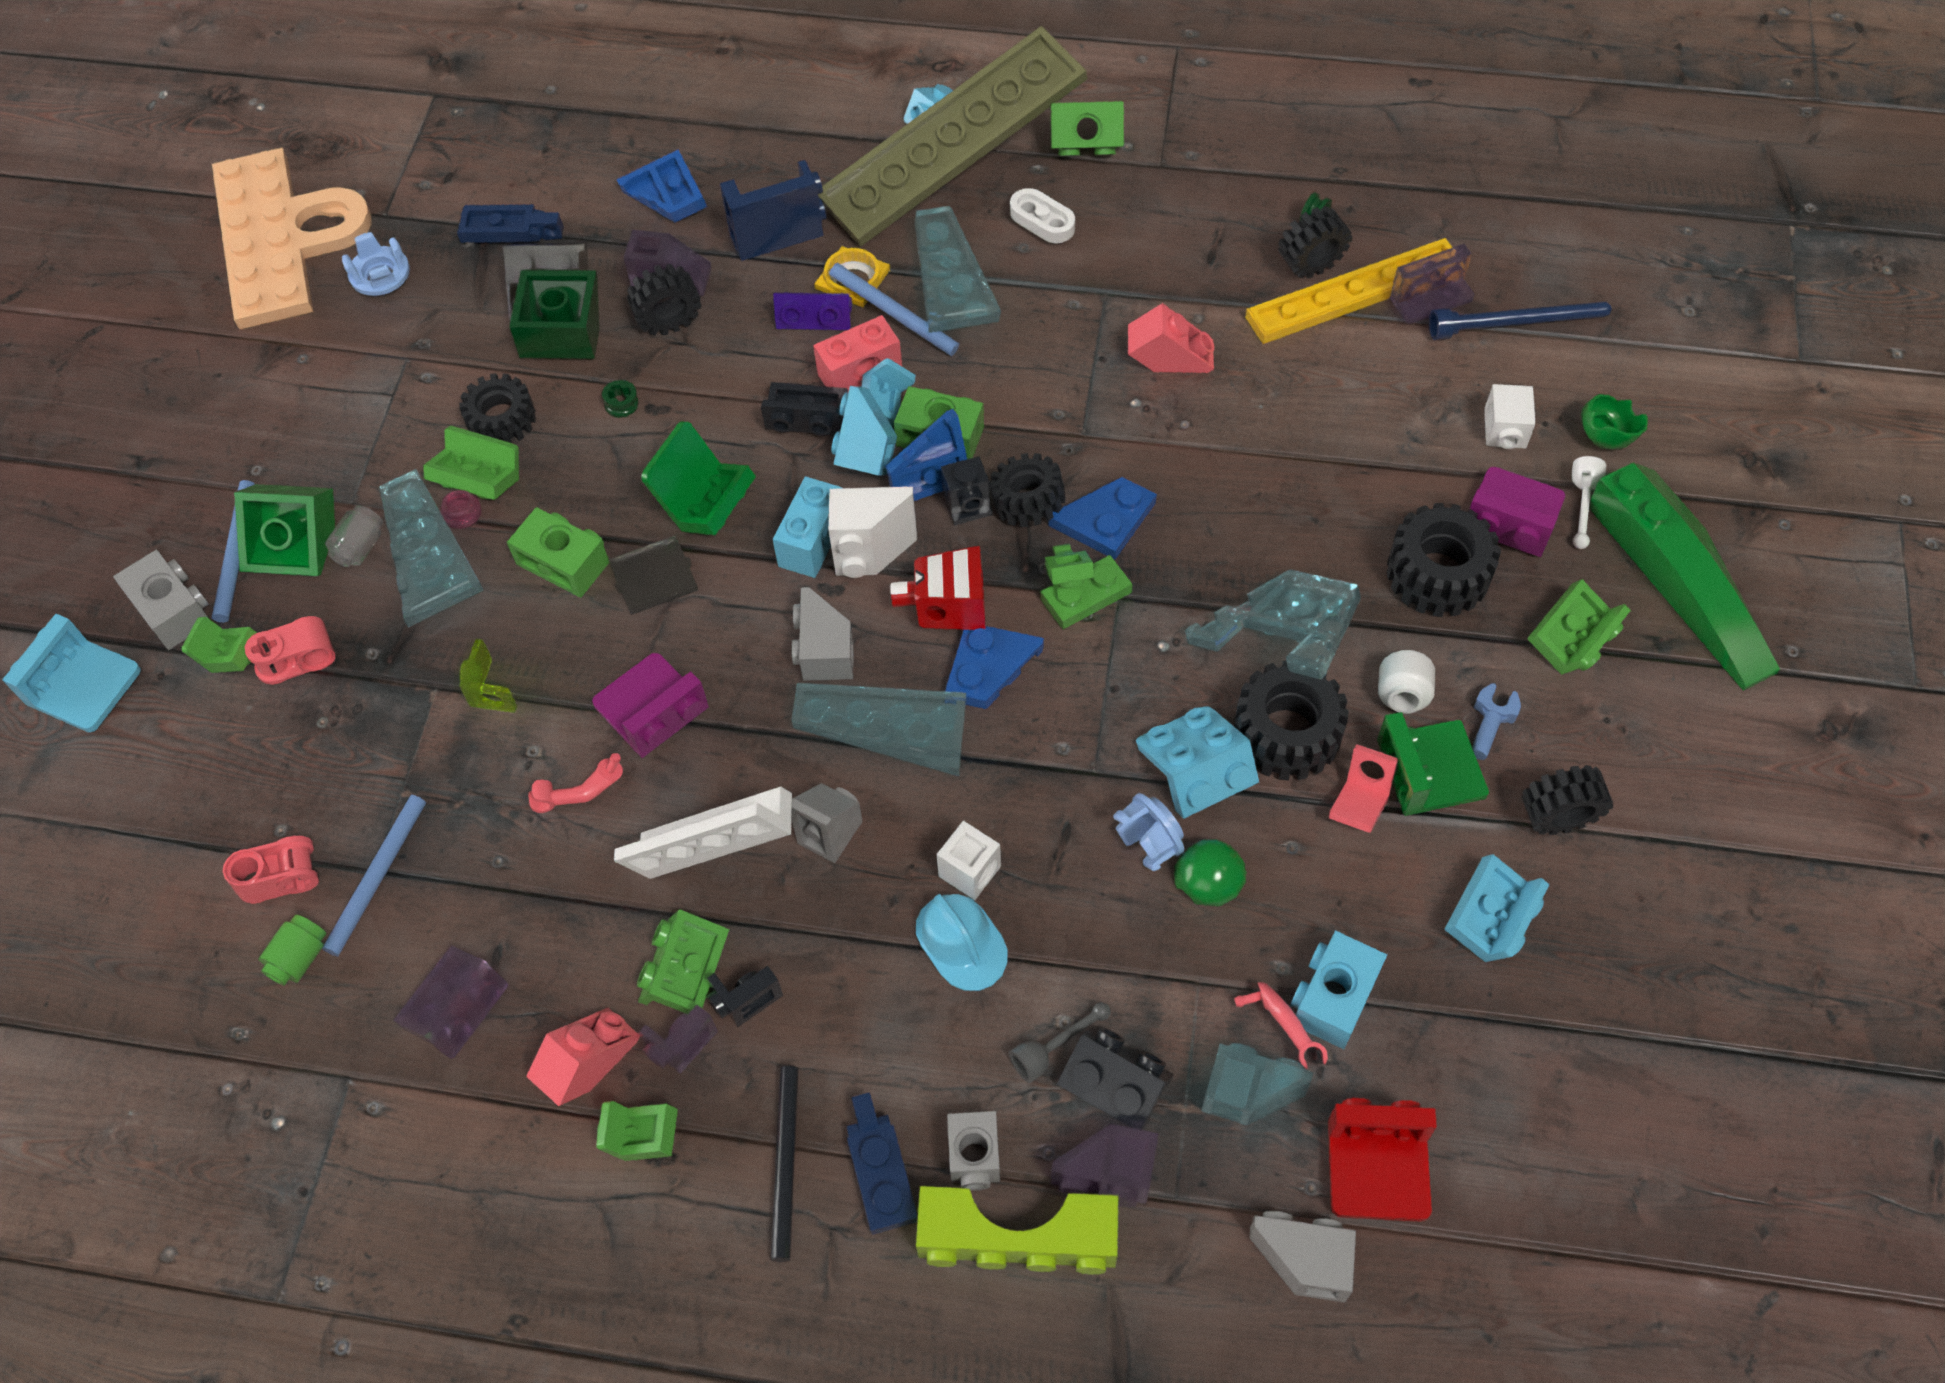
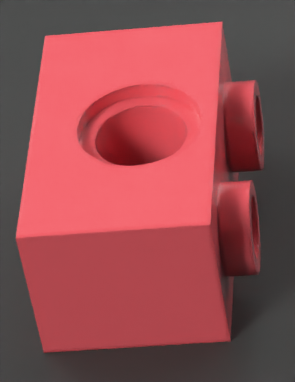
M882 315L813 345L817 373L826 387L848 388V393L850 386H861L863 374L884 359H891L902 366L900 341Z

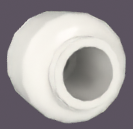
M1400 650L1384 658L1379 667L1378 695L1383 704L1403 714L1414 713L1428 706L1435 695V666L1431 659L1423 653L1414 650Z

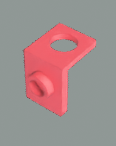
M1356 745L1352 754L1347 782L1330 810L1329 819L1371 833L1389 800L1398 758ZM1364 761L1376 762L1383 768L1384 777L1379 779L1368 777L1362 771L1361 763Z

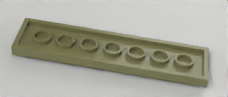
M1040 26L823 185V193L818 194V198H821L825 209L861 247L1051 107V103H1056L1086 81L1087 70Z

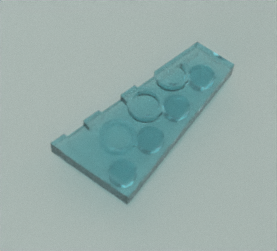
M951 206L916 211L914 223L928 332L999 322L1001 309Z
M412 470L380 485L386 525L391 539V553L397 571L396 580L402 598L403 618L407 626L410 627L484 591L417 470Z
M797 683L792 724L793 728L959 776L967 698L966 693Z

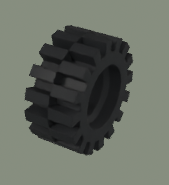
M1323 206L1321 211L1318 207L1312 209L1311 215H1308L1307 212L1301 215L1302 220L1299 222L1294 220L1290 224L1292 229H1285L1282 234L1284 238L1279 240V253L1299 278H1304V276L1313 278L1315 272L1317 275L1323 274L1325 267L1331 269L1335 266L1333 262L1336 259L1340 261L1344 257L1342 251H1348L1350 248L1348 243L1352 242L1351 231L1333 208L1329 209L1327 206Z
M666 264L665 270H662L661 265L654 266L655 272L652 273L648 269L642 271L644 278L641 279L636 276L632 280L634 286L629 285L627 290L629 293L627 301L638 326L640 325L644 332L649 330V333L652 335H656L658 330H660L661 335H668V329L672 328L674 333L681 331L679 328L681 324L685 327L691 324L689 317L696 319L699 315L697 310L701 309L702 304L699 293L688 271L685 272L684 268L680 266L675 269L673 264ZM671 297L670 299L664 302L657 303L664 298Z
M497 373L490 374L491 380L485 381L483 376L477 378L478 386L470 383L467 386L469 393L463 392L461 395L462 402L459 403L461 415L468 431L512 443L511 438L516 437L518 441L524 439L523 430L528 433L531 432L533 429L531 423L536 421L534 413L536 411L525 383L522 384L519 378L515 376L512 380L510 374L503 373L502 378L499 379ZM502 404L512 405L506 412L500 415H485L494 406Z
M1028 453L1021 454L1022 459L1017 461L1014 456L1008 458L1009 465L1001 462L997 466L998 472L993 471L991 474L992 481H989L995 510L999 514V518L1003 521L1007 519L1008 524L1013 526L1019 520L1021 527H1028V521H1034L1035 526L1040 525V518L1045 517L1047 521L1054 518L1052 511L1059 513L1062 510L1061 503L1065 504L1066 500L1063 479L1057 462L1053 463L1052 458L1048 456L1042 460V456L1039 453H1034L1031 459H1029ZM1038 487L1029 492H1019L1025 488Z
M1579 765L1572 766L1569 771H1564V769L1556 770V774L1553 776L1546 774L1541 777V782L1533 781L1529 784L1530 788L1524 789L1522 800L1533 829L1542 835L1548 832L1549 835H1557L1562 830L1563 833H1569L1575 827L1582 829L1586 827L1588 822L1594 824L1599 821L1598 816H1606L1614 806L1599 768H1592L1590 765H1585L1581 769Z

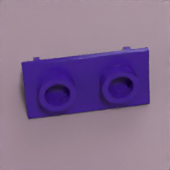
M788 292L773 294L776 329H851L850 312H852V297H849V294Z

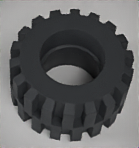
M1434 503L1433 509H1429L1426 505L1419 507L1416 514L1410 512L1404 518L1403 524H1399L1388 557L1386 573L1388 580L1393 581L1391 585L1395 594L1402 593L1401 601L1407 606L1413 603L1417 606L1416 611L1423 614L1425 610L1433 611V616L1443 617L1444 612H1449L1451 616L1460 615L1462 608L1466 611L1475 608L1477 601L1481 602L1486 596L1499 563L1501 547L1497 546L1499 538L1496 532H1489L1490 523L1486 519L1478 520L1476 518L1478 513L1471 509L1468 512L1460 510L1461 505L1452 504L1451 508L1444 507L1443 503ZM1437 553L1449 556L1459 566L1437 564L1429 559L1426 554Z
M1282 661V666L1278 668L1274 663L1265 666L1263 673L1258 670L1250 676L1249 683L1245 682L1238 699L1234 727L1250 740L1255 765L1259 764L1262 766V774L1270 777L1271 773L1275 772L1280 774L1279 780L1287 781L1290 775H1296L1298 780L1307 779L1310 770L1317 775L1323 771L1325 763L1330 765L1335 759L1345 732L1349 710L1345 709L1347 705L1345 693L1338 694L1340 685L1335 679L1328 681L1326 679L1327 672L1321 668L1315 672L1310 670L1311 664L1301 662L1299 667L1293 666L1292 661ZM1282 710L1293 711L1304 716L1311 723L1312 727L1301 731L1286 730L1276 725L1268 715Z

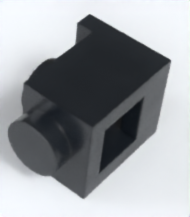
M980 456L941 466L943 496L954 526L993 515L990 506L989 479Z

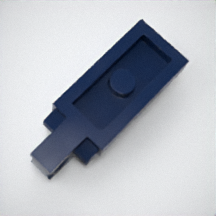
M534 204L463 206L457 235L461 243L540 241L541 238L544 240L561 239L564 225L559 212L537 210Z
M870 1092L851 1097L858 1123L846 1126L849 1135L847 1140L871 1234H878L918 1222V1215L894 1125H891L888 1115L876 1117Z

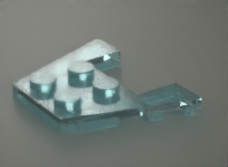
M1289 569L1247 593V602L1236 608L1224 606L1214 612L1215 620L1201 628L1196 622L1185 630L1188 644L1217 652L1244 627L1262 631L1267 635H1277L1297 640L1300 644L1286 656L1289 671L1321 680L1326 675L1361 600L1358 584Z

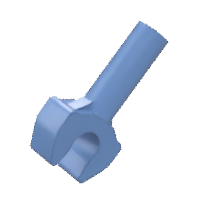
M1495 683L1483 688L1474 704V709L1479 711L1484 717L1472 745L1476 759L1479 760L1487 758L1500 723H1514L1521 708V702L1516 691L1512 692L1505 706L1494 704L1492 698L1496 689Z

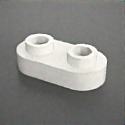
M1021 189L1012 195L1010 199V215L1019 225L1051 243L1065 242L1074 235L1075 216L1067 207L1036 189Z

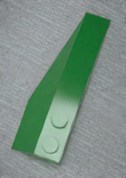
M1633 462L1600 478L1590 500L1589 509L1739 687L1745 691L1777 674L1780 668L1706 528L1657 472Z

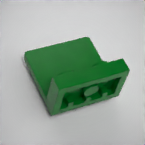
M1402 712L1385 715L1377 742L1381 753L1398 758L1393 787L1404 816L1487 798L1489 790L1462 721L1454 720L1414 729L1407 726Z

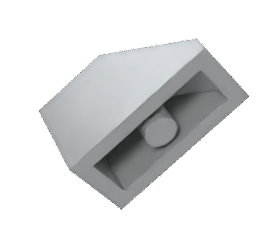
M821 783L792 799L791 819L797 843L836 863L863 822L857 798L843 788L837 787L834 790Z

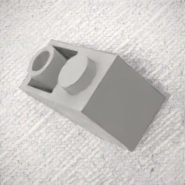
M810 587L801 588L800 604L793 605L794 629H800L799 639L792 640L793 665H800L803 681L853 679L854 641L851 622Z
M1267 1211L1263 1213V1217H1254L1250 1226L1249 1238L1295 1295L1346 1302L1353 1291L1356 1230L1343 1229L1341 1222L1332 1219H1315L1313 1224L1295 1222L1292 1215L1278 1211Z

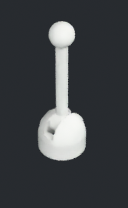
M1593 456L1577 458L1573 462L1572 481L1582 490L1578 534L1573 537V545L1578 549H1584L1589 545L1590 539L1586 535L1591 490L1596 489L1600 478L1606 474L1605 461Z

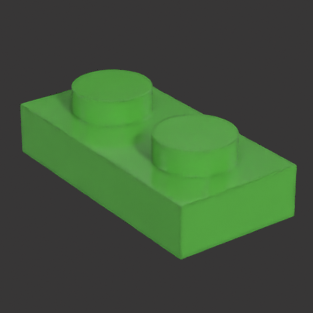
M1111 555L1093 563L1094 578L1084 579L1083 584L1075 587H1061L1059 584H1054L1041 591L1042 603L1062 630L1132 593L1131 581Z

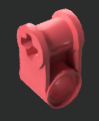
M316 616L302 617L292 623L268 631L258 632L252 635L245 645V654L249 661L255 664L254 669L258 679L270 685L280 684L308 672L322 670L331 665L335 660V652L324 621ZM262 643H266L270 651L266 652ZM273 664L277 672L273 673L269 665Z
M305 836L285 837L277 842L239 850L230 855L223 865V875L239 898L250 904L261 903L265 900L288 894L304 893L312 890L319 883L318 873L312 870L310 854L314 851L313 841ZM257 872L254 877L244 881L249 874Z

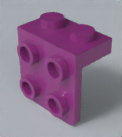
M1490 467L1484 476L1480 488L1475 493L1470 509L1478 513L1476 517L1478 520L1486 519L1490 523L1489 532H1496L1499 543L1542 557L1564 502L1565 493L1561 489L1498 467Z
M652 653L596 694L592 700L595 709L641 758H644L709 708L701 681L691 671L682 677L658 653Z

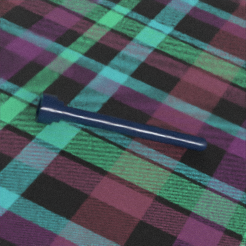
M1594 302L1459 315L1457 311L1452 312L1450 308L1433 309L1429 316V331L1433 340L1451 339L1453 335L1459 333V330L1606 317L1611 313V305L1608 302Z

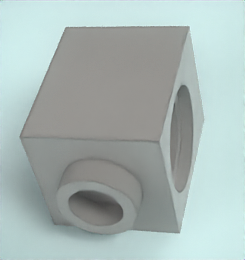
M996 1111L947 1114L952 1185L961 1184V1188L976 1191L989 1188L991 1186L990 1182H1000ZM971 1144H979L987 1150L986 1156L977 1162L965 1160L961 1153L966 1146Z

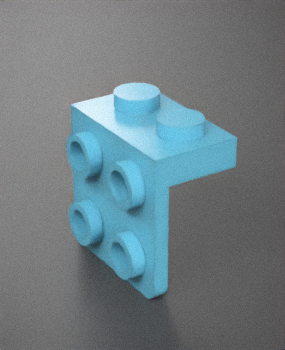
M55 614L48 624L39 631L35 640L19 660L11 666L10 671L2 681L25 705L86 732H93L98 729L138 677L141 668L134 660L87 641L70 619Z
M1205 706L1191 709L1184 716L1165 725L1155 726L1148 733L1136 739L1138 750L1166 775L1175 811L1183 819L1259 783L1250 740L1211 707Z

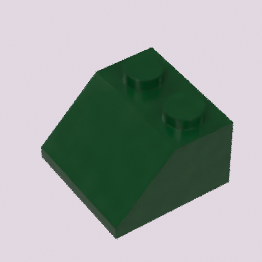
M521 270L509 326L519 358L595 359L600 331L596 270Z

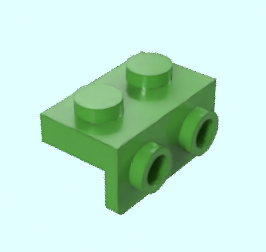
M449 426L444 431L445 449L424 464V479L439 483L445 488L459 489L476 494L477 497L482 499H497L519 480V448L516 444L454 426Z
M1581 579L1569 586L1527 639L1561 675L1577 669L1585 671L1600 659L1601 653L1599 650L1602 646L1622 631L1624 626L1621 622L1628 615L1630 609L1625 604L1610 609L1586 582Z

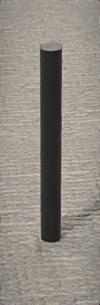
M794 1066L781 1067L779 1074L771 1261L788 1262L791 1257L799 1071Z

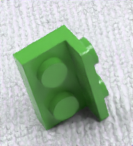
M681 909L667 921L662 919L652 939V945L657 946L653 961H646L637 980L636 986L642 988L638 1002L648 1005L650 1002L655 1001L693 1017L698 1016L702 1011L710 987L707 977L715 973L729 929Z

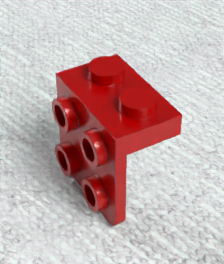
M1364 1098L1345 1099L1342 1101V1104H1335L1328 1119L1331 1210L1335 1216L1340 1218L1416 1222L1426 1221L1430 1217L1432 1206L1428 1140L1437 1128L1435 1108H1421L1419 1102L1410 1100L1396 1101L1391 1103V1106L1372 1105L1370 1100Z

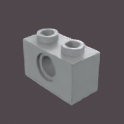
M157 549L113 576L168 650L186 640L198 617H207L202 609L209 605L194 584L189 588L184 586L183 582L189 579L175 559L167 563Z

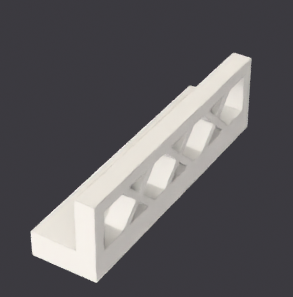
M782 787L774 788L641 832L640 841L615 849L614 861L651 879L791 835L792 793Z

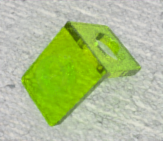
M475 639L469 659L463 661L460 669L461 682L459 687L470 707L515 713L517 704L509 688L484 684L492 657L482 639ZM482 694L494 695L500 698L502 701H494L484 697Z

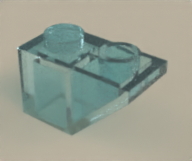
M1233 1043L1230 1046L1220 1044L1201 1111L1248 1126L1306 1096L1314 1072L1304 1070L1302 1064L1292 1059L1277 1058L1275 1061L1259 1056L1256 1050L1243 1044Z

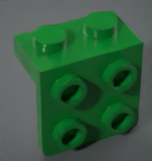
M681 421L643 470L641 478L682 532L716 535L725 525L726 519L737 503L745 496L756 475L749 465L720 463L690 422Z

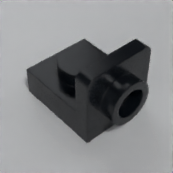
M766 966L759 972L752 971L738 980L735 984V989L728 992L715 973L707 977L712 993L706 996L709 1003L721 1019L729 1015L737 1028L783 996L779 981L769 966Z

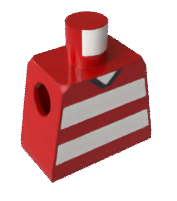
M980 546L918 557L914 561L915 581L891 583L892 606H916L918 623L922 628L986 629Z

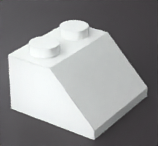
M913 487L830 489L828 531L836 576L858 578L864 575H877L917 540Z

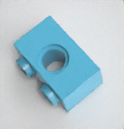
M804 477L773 538L778 567L816 578L831 548L828 531L830 489H840L842 487Z
M1336 930L1329 945L1320 942L1309 964L1310 968L1316 970L1311 983L1308 984L1301 981L1290 1006L1298 1009L1296 1016L1305 1031L1344 1050L1387 954ZM1329 981L1338 982L1345 988L1346 993L1341 995L1331 993L1324 983Z

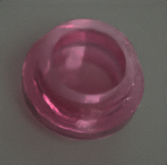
M455 490L447 494L442 501L440 509L443 521L448 526L457 529L473 525L479 519L482 512L479 500L464 490Z

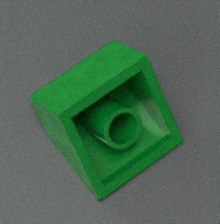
M255 484L234 492L240 572L307 576L321 575L335 530L333 488Z

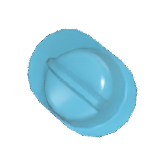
M938 894L921 909L916 920V936L921 947L941 976L952 986L964 991H980L992 986L1002 977L1007 965L1006 944L988 915L973 899L959 894L943 896Z

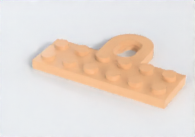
M283 148L212 164L233 316L239 330L313 312L304 259L346 249L356 244L355 237L369 231L372 218L364 198L359 193L347 188H328L294 196L288 159ZM314 216H340L345 219L340 225L319 231L306 232L300 230L302 224Z

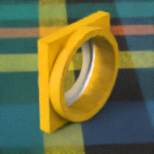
M841 246L839 251L828 258L824 271L814 285L815 289L827 294H849V297H852L853 304L864 308L868 301L848 287L838 285L837 280L829 275L831 268L836 263H839L848 270H862L869 276L870 280L868 283L878 288L890 271V264L877 260L873 254L866 250Z

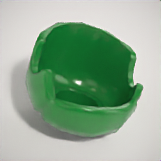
M1597 394L1584 405L1581 412V422L1585 433L1601 449L1622 450L1635 442L1647 430L1648 426L1647 414L1638 416L1634 414L1632 400H1616V398L1608 394Z
M1199 840L1186 848L1174 865V879L1177 889L1183 890L1196 905L1203 904L1205 906L1220 907L1234 900L1246 883L1247 871L1243 859L1231 845L1221 840Z

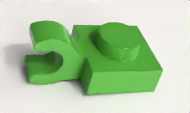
M1070 544L1052 546L1055 556L1045 557L1046 571L1053 585L1059 584L1061 587H1075L1083 584L1084 579L1094 578L1093 562L1087 552H1072Z

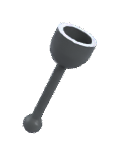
M1104 1002L1095 1004L1092 1013L1045 1045L1038 1041H1026L1010 1050L1009 1057L1018 1074L1027 1083H1031L1042 1076L1049 1066L1048 1053L1095 1021L1108 1019L1111 1014L1109 1005Z

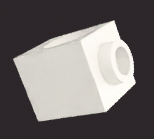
M1493 384L1485 406L1486 446L1502 447L1505 449L1527 448L1535 427L1533 386Z
M962 821L937 853L939 877L976 900L1001 867L1000 844L965 821Z

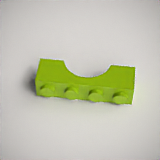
M920 1186L916 1249L918 1258H927L928 1265L952 1267L956 1265L957 1260L976 1261V1266L979 1268L1004 1269L1006 1268V1262L1026 1263V1269L1037 1272L1055 1271L1056 1265L1076 1266V1271L1083 1274L1106 1273V1267L1115 1268L1118 1196L1068 1193L1062 1208L1049 1222L1032 1230L1013 1231L1001 1228L990 1222L977 1208L970 1189Z

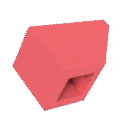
M1163 303L1128 324V355L1151 371L1209 373L1214 370L1213 339L1206 332L1196 328L1181 314L1174 312Z
M605 1008L547 1033L526 1077L553 1102L561 1106L590 1092L638 1042L640 1035L620 1015L614 1013L610 1008Z

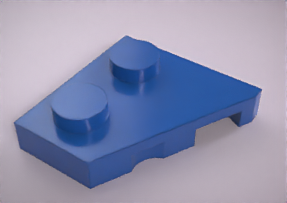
M679 150L617 179L623 193L673 222H677L707 207Z
M953 409L945 412L885 466L890 487H913L914 501L943 491L941 466L967 460L959 417Z
M1121 477L1062 507L1059 513L1053 512L1054 518L1049 520V526L1106 556L1111 555L1115 560L1156 504L1157 494Z
M986 626V629L963 630L946 686L945 701L987 709L999 697L1001 689L1010 685L1021 674V668L1034 655L1038 657L1043 652L1044 638Z

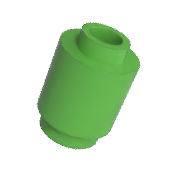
M295 914L290 922L285 921L258 958L265 965L261 972L269 979L283 986L286 985L288 980L298 983L324 946L321 941L325 937L326 932L309 919Z

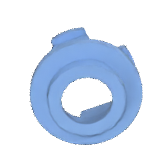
M372 232L361 234L354 238L358 255L352 261L348 255L342 256V262L347 271L350 284L356 291L365 295L378 296L390 293L399 288L409 275L410 267L408 260L402 253L401 246L395 238L389 239V247L381 246Z
M1138 793L1132 798V803L1124 810H1118L1113 815V818L1120 822L1115 829L1125 845L1129 846L1137 841L1140 842L1147 853V856L1143 859V865L1149 870L1156 871L1160 869V864L1173 855L1179 856L1184 852V845L1181 840L1184 837L1183 831L1172 813L1157 798L1151 797L1149 799L1145 795Z

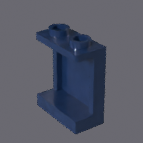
M806 160L798 162L800 177L741 195L734 179L720 183L729 234L740 261L824 236L822 220H825L827 217L821 198H818V194L823 193V187L817 171L811 172Z

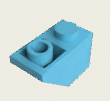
M850 386L849 393H844L840 404V415L844 416L841 431L836 432L832 442V454L835 455L834 465L878 476L887 475L885 466L893 458L897 435L870 390L861 386Z

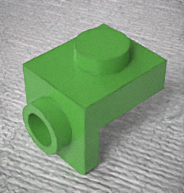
M198 617L181 649L183 653L211 673L244 671L245 667L250 663L245 654V645L247 640L257 632L250 627L222 629L209 618Z
M614 1101L603 1102L600 1122L597 1128L596 1147L624 1161L672 1156L678 1109L669 1104L627 1108Z

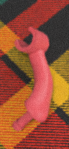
M613 753L610 758L600 761L598 767L581 785L573 788L553 790L550 781L536 780L532 784V790L528 795L531 809L537 813H545L557 805L591 801L622 776L623 768L619 763L621 760L620 755Z
M1257 982L1259 992L1243 996L1239 995L1234 998L1236 1007H1243L1246 1004L1262 1000L1264 1008L1272 1014L1299 1050L1298 1061L1304 1069L1307 1070L1304 1053L1308 1048L1319 1050L1324 1065L1326 1064L1328 1055L1325 1047L1320 1043L1312 1042L1293 1010L1267 983Z

